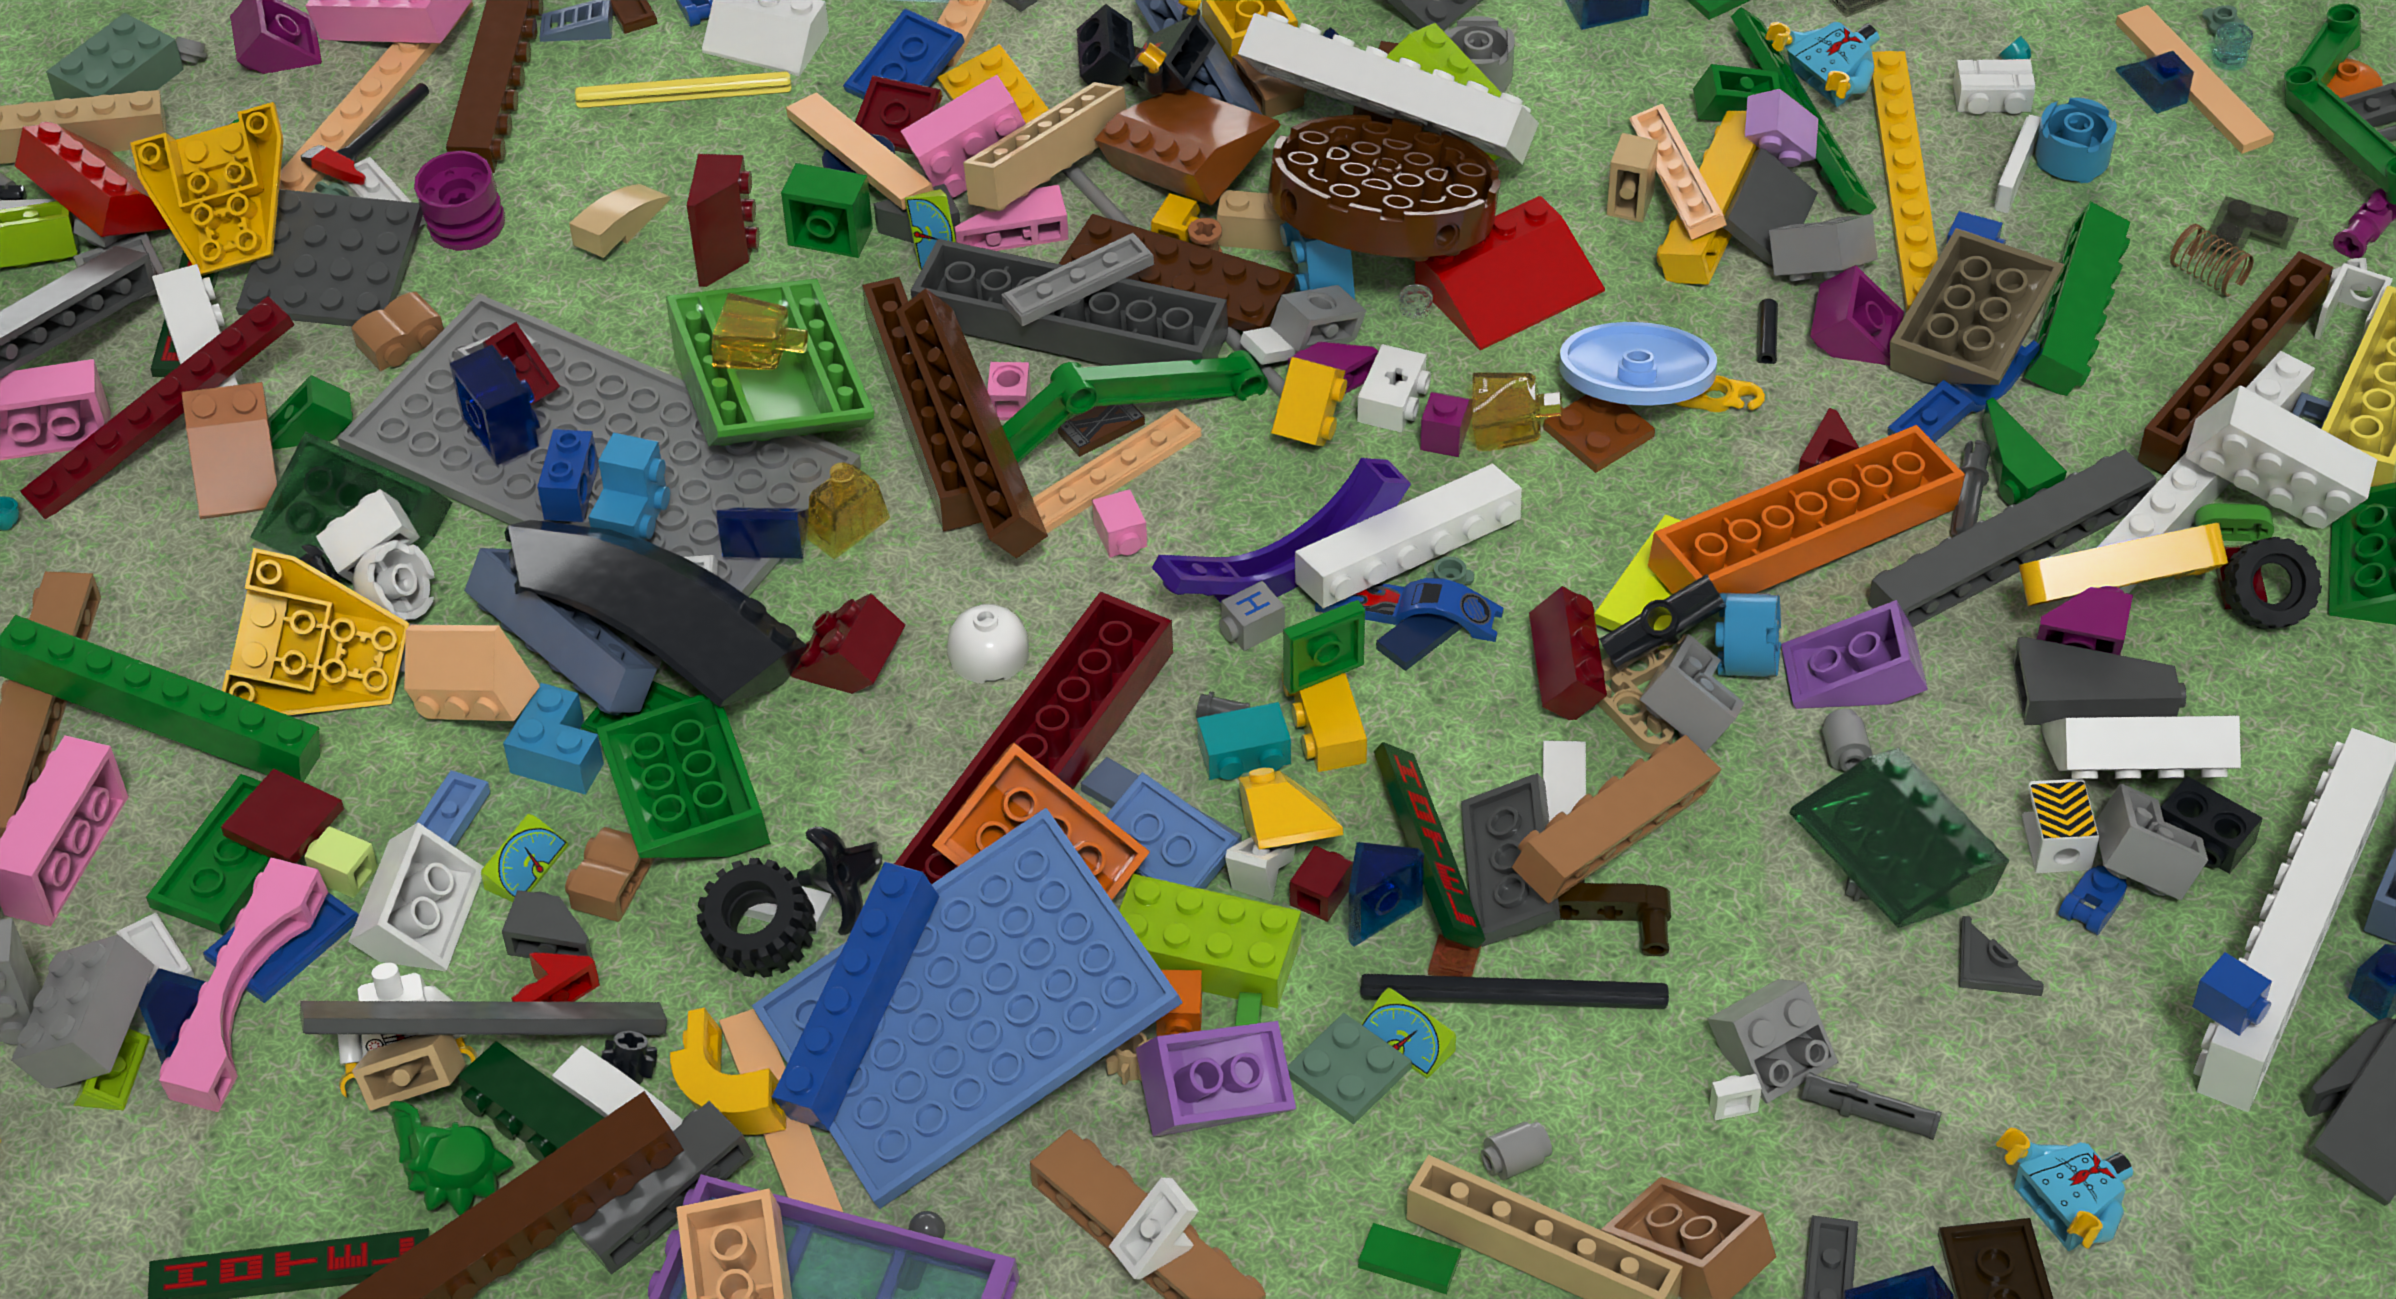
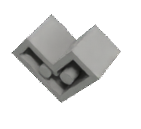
M1873 214L1837 217L1823 222L1786 225L1769 230L1774 276L1789 275L1790 281L1813 278V272H1823V278H1832L1854 265L1864 270V263L1878 259Z
M1688 634L1658 667L1639 700L1646 705L1647 710L1654 717L1668 722L1678 730L1680 737L1686 735L1703 752H1706L1736 720L1745 702L1712 676L1721 660Z
M2122 783L2119 784L2095 821L2104 867L2118 878L2127 879L2129 877L2144 884L2148 890L2159 896L2167 894L2182 900L2208 861L2201 837L2164 822L2158 799Z

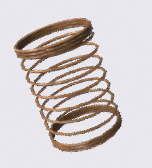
M2196 223L2190 225L2175 242L2170 255V263L2176 267L2179 266L2175 263V257L2186 238L2198 229L2196 238L2189 244L2181 258L2180 269L2185 270V268H2181V264L2185 254H2188L2191 258L2187 265V274H2192V272H2188V268L2194 254L2199 249L2194 258L2196 259L2204 242L2211 237L2210 245L2202 253L2195 265L2194 278H2199V276H2195V271L2201 258L2207 251L2201 261L2203 263L2211 246L2218 241L2217 249L2212 253L2202 269L2200 280L2201 282L2206 281L2202 280V275L2207 263L2212 258L2208 265L2210 267L2217 251L2225 245L2223 254L2212 267L2207 279V285L2212 286L2213 284H2209V278L2214 267L2219 262L2215 269L2217 271L2224 255L2232 249L2230 258L2220 269L2214 283V289L2219 290V288H2216V282L2221 271L2227 264L2222 273L2223 275L2232 257L2238 254V258L2227 271L2221 286V293L2229 297L2230 295L2226 293L2229 279L2232 277L2237 266L2245 259L2243 269L2235 282L2242 286L2252 270L2253 256L2243 250L2240 251L2236 246L2233 247L2229 242L2226 243L2224 239H2219L2217 235H2212V232L2205 231V228ZM2206 232L2210 233L2211 236L2205 239ZM2204 233L2203 241H2202L2201 244L2198 246V244H2199V242H2200V240H2201V236H2202V234ZM2213 236L2217 237L2218 240L2212 243ZM2220 240L2224 241L2225 244L2219 247ZM2226 244H2229L2231 248L2226 251ZM2233 248H2236L2238 252L2233 255ZM2247 257H2249L2248 265L2246 267L2244 274L2242 275L2246 266Z

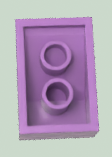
M1897 600L1781 644L1792 702L1796 709L1886 705L1928 690L1914 628Z
M1278 1021L1156 1036L1136 1048L1153 1137L1220 1126L1296 1109Z

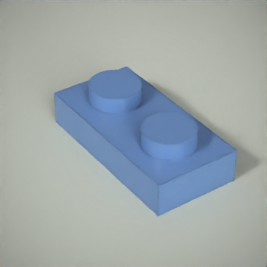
M450 770L416 823H420L455 847L490 794L488 782Z

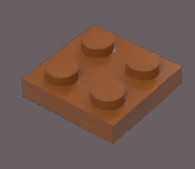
M1587 394L1545 419L1543 429L1595 473L1655 436V428L1626 404L1601 400Z

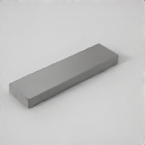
M1131 233L1001 294L1002 304L1021 326H1025L1154 265V256L1134 233Z

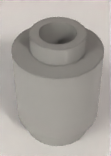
M1838 709L1831 712L1825 718V725L1822 729L1831 765L1835 769L1845 772L1859 771L1871 761L1873 755L1864 722L1851 709Z
M1524 1121L1485 1138L1484 1149L1481 1150V1159L1490 1175L1497 1174L1501 1180H1506L1543 1164L1545 1157L1552 1154V1145L1546 1130L1539 1122L1536 1121L1529 1124Z

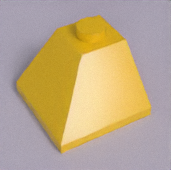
M1258 768L1250 771L1249 776L1238 778L1245 827L1259 850L1344 835L1342 825L1329 806L1283 772L1274 771L1273 768Z

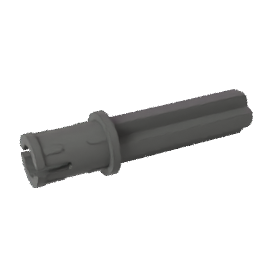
M1975 440L1974 452H1972V441L1965 445L1963 465L1959 468L1965 474L1958 505L1955 506L1951 529L1952 537L1967 531L1978 520L1983 487L1989 481V473L1986 469L1991 452L1990 446L1981 440Z

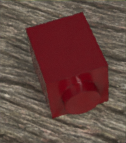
M1314 846L1290 880V906L1328 922L1353 885V862L1337 852H1329Z

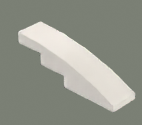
M582 1045L552 1075L555 1083L603 1117L608 1116L645 1091L672 1131L682 1124L683 1119L655 1096Z

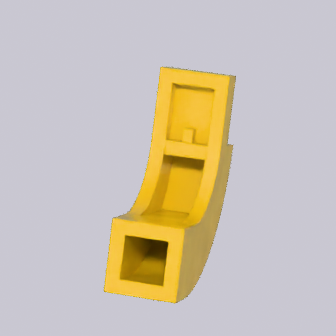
M705 1007L688 1011L687 1030L683 1031L682 1037L685 1049L670 1052V1064L676 1083L694 1107L700 1109L710 1101L743 1135H760L785 1130L786 1114L772 1098L779 1082L773 1072L767 1068L738 1075L721 1073V1028Z

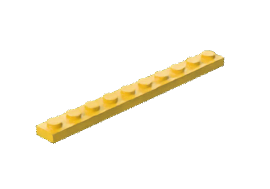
M1905 51L1872 52L1875 68L1871 85L1904 304L1907 313L1938 260V253Z

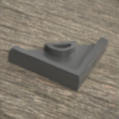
M1962 916L1959 988L2042 996L2044 989L2042 981L2033 980L2018 966L2019 961L1995 939L1989 940L1972 924L1970 916Z

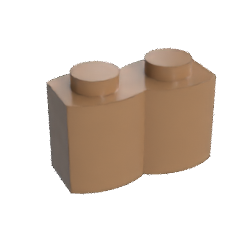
M1240 55L1232 56V66L1264 116L1271 118L1304 106V94L1307 93L1306 88L1260 73Z
M409 292L397 297L385 309L366 314L351 327L356 346L379 371H383L390 366L396 367L403 364L407 357L426 348L444 330L441 316L417 292Z
M603 827L595 838L589 839L584 850V860L577 869H572L567 877L565 891L569 894L571 909L619 922L655 858H639L632 834Z

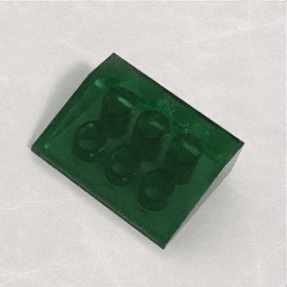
M305 432L250 538L299 559L306 554L305 550L301 547L302 545L310 544L323 550L316 536L324 531L332 520L344 516L358 506L363 497L381 489L400 503L420 536L412 544L418 546L422 551L435 538L453 502L431 487ZM324 553L322 556L326 559V562L330 564L331 568L335 572L336 570L334 569L332 563L330 562L326 553ZM340 578L341 580L353 585V583L347 580L346 578Z
M1900 748L1865 758L1792 806L1789 812L1897 928L1986 899L1993 894L2010 861L1995 846L1993 841L1987 838L1966 814Z

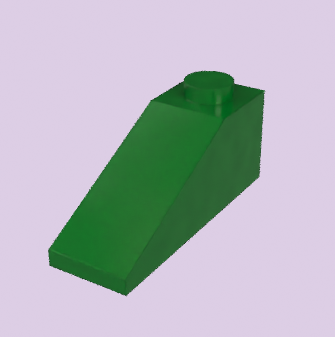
M1993 397L1986 400L1982 428L1986 443L1991 449L1990 458L1998 489L2003 500L2007 504L2017 505L2034 496L2039 490L2043 488L2048 489L2064 481L2067 471Z

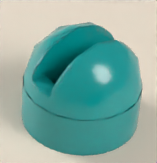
M2020 36L2004 49L1999 56L2002 60L2030 59L2031 48L2025 39Z
M2 496L0 497V530L7 531L12 528L13 524L18 522L19 509L18 502L14 498Z

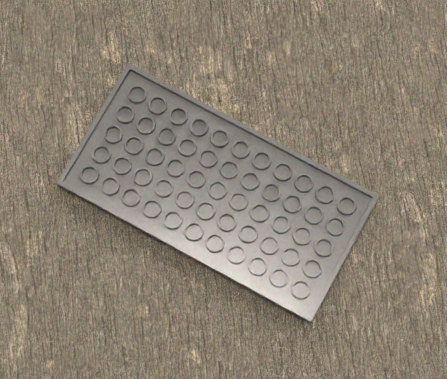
M478 294L337 437L340 449L510 525L527 520H538L590 527L588 517L603 490L599 465L584 522L544 520L537 489L543 464L535 462L545 461L553 429L593 431L598 460L613 432L658 441L661 459H664L666 463L664 477L666 487L670 488V500L666 510H661L656 519L653 536L645 541L683 557L714 555L718 560L717 576L747 596L753 592L837 495L844 484H846L845 482L849 481L861 467L860 455L811 434L772 438L767 441H747L727 446H708L684 380L481 294ZM517 322L524 333L540 343V350L537 353L560 387L525 410L505 380L499 384L493 382L481 390L474 391L456 378L454 375V350L492 336ZM842 462L844 474H838L834 477H838L837 479L824 483L830 478V468ZM847 471L849 476L845 479V472Z

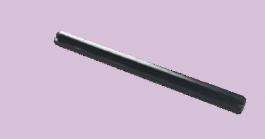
M1364 974L1361 977L1360 987L1361 998L1364 1000H1378L1381 994L1389 987L1409 1001L1644 1009H1665L1669 1003V988L1667 984L1647 982Z

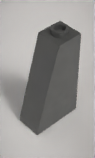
M2018 637L2013 665L2024 725H2041L2042 723L2063 718L2177 717L2179 708H2184L2186 705V687L2184 683L2178 682L2176 668L2173 665L2029 637Z

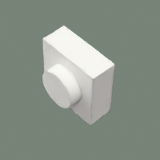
M1756 1074L1741 1077L1733 1075L1721 1081L1712 1082L1709 1106L1714 1120L1758 1112L1762 1088Z

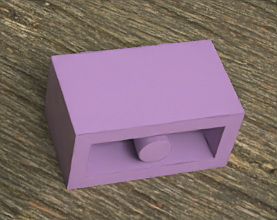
M1781 89L1748 96L1745 137L1758 146L1759 149L1767 150L1786 167H1795L1800 165L1801 162L1816 159L1818 118Z

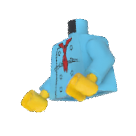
M1774 22L1770 24L1765 39L1773 40L1772 47L1776 51L1780 52L1785 47L1793 72L1838 107L1852 94H1862L1868 90L1875 68L1870 47L1878 42L1880 37L1875 28L1869 23H1866L1853 33L1840 22H1833L1824 28L1806 32L1790 31L1789 27L1783 23Z
M2012 1127L2008 1128L1995 1144L1997 1147L2008 1151L2004 1156L2007 1164L2021 1163L2019 1164L2014 1189L2068 1251H2071L2081 1242L2085 1248L2089 1249L2093 1243H2107L2111 1241L2124 1215L2122 1201L2126 1189L2122 1182L2133 1175V1169L2127 1157L2118 1152L2102 1160L2089 1144L2082 1142L2071 1146L2035 1144L2030 1142L2022 1131Z

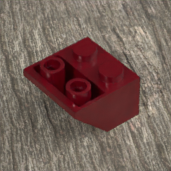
M872 593L856 601L850 599L840 609L832 613L826 611L817 618L812 626L815 632L810 641L805 643L808 646L790 676L853 694L874 684L906 624Z

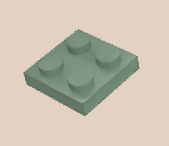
M1342 1013L1287 1066L1292 1081L1354 1125L1412 1069V1060L1350 1016Z

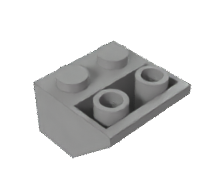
M1777 979L1707 1018L1721 1053L1741 1076L1757 1075L1762 1088L1760 1097L1765 1103L1774 1100L1805 1082L1809 1072L1817 1075L1839 1063L1805 982Z

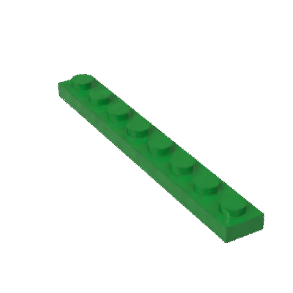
M1740 7L1731 18L1738 28L1735 32L1736 36L1752 51L1749 54L1750 59L1761 70L1777 71L1781 90L1818 118L1816 159L1814 160L1822 166L1823 169L1820 171V174L1824 180L1836 189L1835 199L1848 212L1854 209L1862 215L1870 214L1877 208L1782 52L1776 51L1772 47L1773 40L1765 39L1768 29L1763 21Z

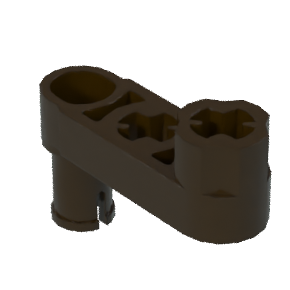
M1584 879L1558 897L1559 920L1639 921L1642 930V953L1645 956H1665L1669 953L1667 922L1672 916L1671 896L1667 888L1646 884L1585 883Z

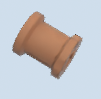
M1199 218L1190 223L1188 236L1192 240V244L1222 252L1218 245V240L1222 236V227L1218 221L1211 218Z

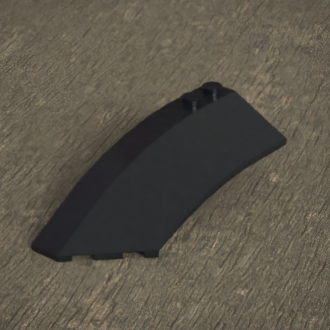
M527 520L508 525L504 532L506 541L511 542L512 546L508 555L511 571L517 573L518 579L514 584L516 594L531 591L558 600L620 630L659 656L719 707L783 685L790 677L808 646L797 637L794 629L778 622L766 612V607L758 600L749 598L716 574L683 556L650 542L609 529L538 520Z

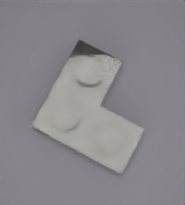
M2225 196L2209 231L2212 232V235H2217L2219 239H2224L2226 243H2231L2233 247H2238L2240 251L2244 250L2249 239L2286 250L2295 232L2299 218ZM2207 233L2205 239L2211 236V234ZM2213 236L2212 243L2218 240L2217 237ZM2211 237L2204 242L2201 249L2202 252L2210 245ZM2220 240L2219 247L2225 244L2224 241ZM2218 241L2211 246L2208 254H2212L2217 249ZM2226 244L2227 251L2229 248H2231V245ZM2225 245L2217 251L2216 256L2220 257L2223 254ZM2233 248L2234 255L2236 252H2238V249ZM2232 249L2224 255L2225 259L2230 258ZM2238 254L2232 257L2231 261L2235 262V260L2238 258Z

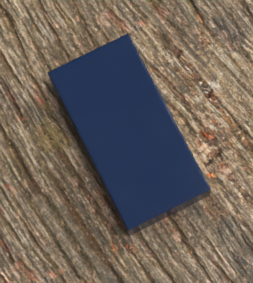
M1430 613L1412 615L1376 640V649L1406 671L1458 632L1463 626L1441 615Z

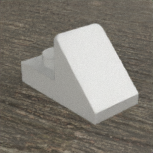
M1249 837L1227 849L1225 858L1231 888L1271 901L1274 896L1278 870L1293 861L1296 844L1259 850L1252 837Z
M1160 1178L1111 1242L1109 1248L1134 1279L1140 1280L1188 1252L1194 1246L1183 1231L1199 1210L1173 1178Z

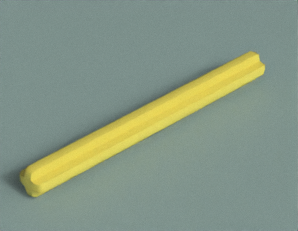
M783 71L584 86L576 88L575 101L578 108L788 93L791 91V77L789 72Z

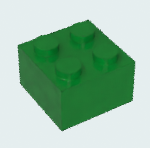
M795 163L781 191L788 245L859 258L873 229L867 175Z

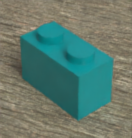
M1279 702L1197 718L1198 745L1209 780L1218 778L1232 780L1254 769L1273 768L1276 771L1284 765L1291 764V738Z

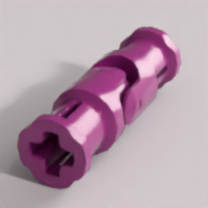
M2382 188L2376 189L2369 197L2368 202L2364 203L2350 218L2347 229H2343L2334 236L2333 245L2340 254L2351 259L2362 257L2366 253L2367 245L2375 242L2396 218V205L2386 200L2385 191Z

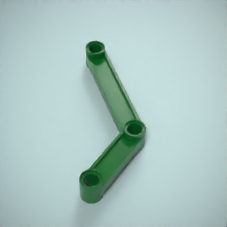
M2338 4L2327 11L2326 22L2297 64L2284 73L2285 105L2289 111L2294 114H2300L2385 191V198L2389 203L2396 205V147L2327 87L2336 74L2338 65L2344 62L2349 53L2357 49L2361 44L2360 9L2352 4Z
M1245 350L1235 351L1226 358L1082 367L1077 362H1066L1053 371L1050 376V384L1002 427L1017 463H1019L1073 414L1085 413L1092 407L1237 396L1241 401H1246V397L1254 394L1260 396L1265 393L1268 388V380L1252 355Z

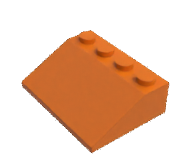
M1015 743L1008 746L932 844L935 849L955 865L960 866L1029 818L1047 808L1111 900H1113L1150 853L1149 850Z

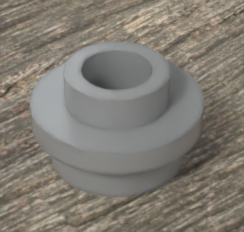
M177 36L176 43L181 60L197 64L199 57L206 59L207 53H204L205 43Z

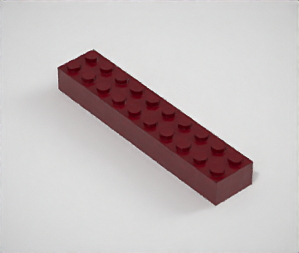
M1100 591L894 864L923 872L931 884L958 867L935 849L932 844L1012 743L1018 745L1071 789H1074L1173 654L1172 620Z

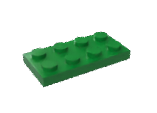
M243 774L238 776L148 893L146 899L150 908L223 935L252 896L255 879L260 872H264L270 858L225 837L221 826L262 781Z

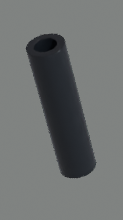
M1764 299L1759 303L1758 363L1775 364L1777 361L1778 303L1774 299Z

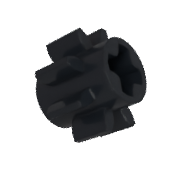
M623 1031L614 1037V1041L608 1039L605 1041V1050L602 1051L601 1058L637 1084H641L644 1077L652 1078L653 1068L656 1066L657 1048L647 1047L648 1040L643 1034L635 1031Z

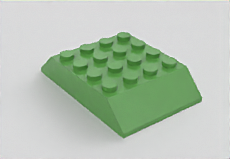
M817 278L666 296L674 355L708 446H727L733 443L755 440L767 441L772 438L795 435L806 436L811 433L834 430L844 431L850 428L864 427L874 419L873 407ZM791 343L807 344L806 352H790ZM782 349H784L780 362L778 360V357L774 359V357ZM767 363L771 366H762V364Z

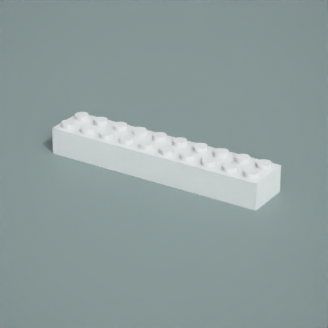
M2351 728L2345 744L2339 741L2336 742L2328 763L2334 769L2329 768L2327 772L2323 771L2315 791V795L2321 798H2315L2314 802H2309L2301 825L2307 827V829L2302 828L2300 832L2296 831L2287 854L2293 860L2288 858L2286 863L2282 862L2273 887L2279 890L2274 889L2272 894L2267 895L2259 916L2262 920H2260L2258 926L2254 925L2245 950L2249 952L2245 953L2244 958H2239V961L2272 981L2267 1000L2271 1002V1007L2258 1025L2251 1022L2240 1036L2216 1021L2210 1023L2202 1041L2201 1048L2203 1049L2193 1074L2201 1077L2196 1092L2248 1113L2384 803L2396 767V743Z

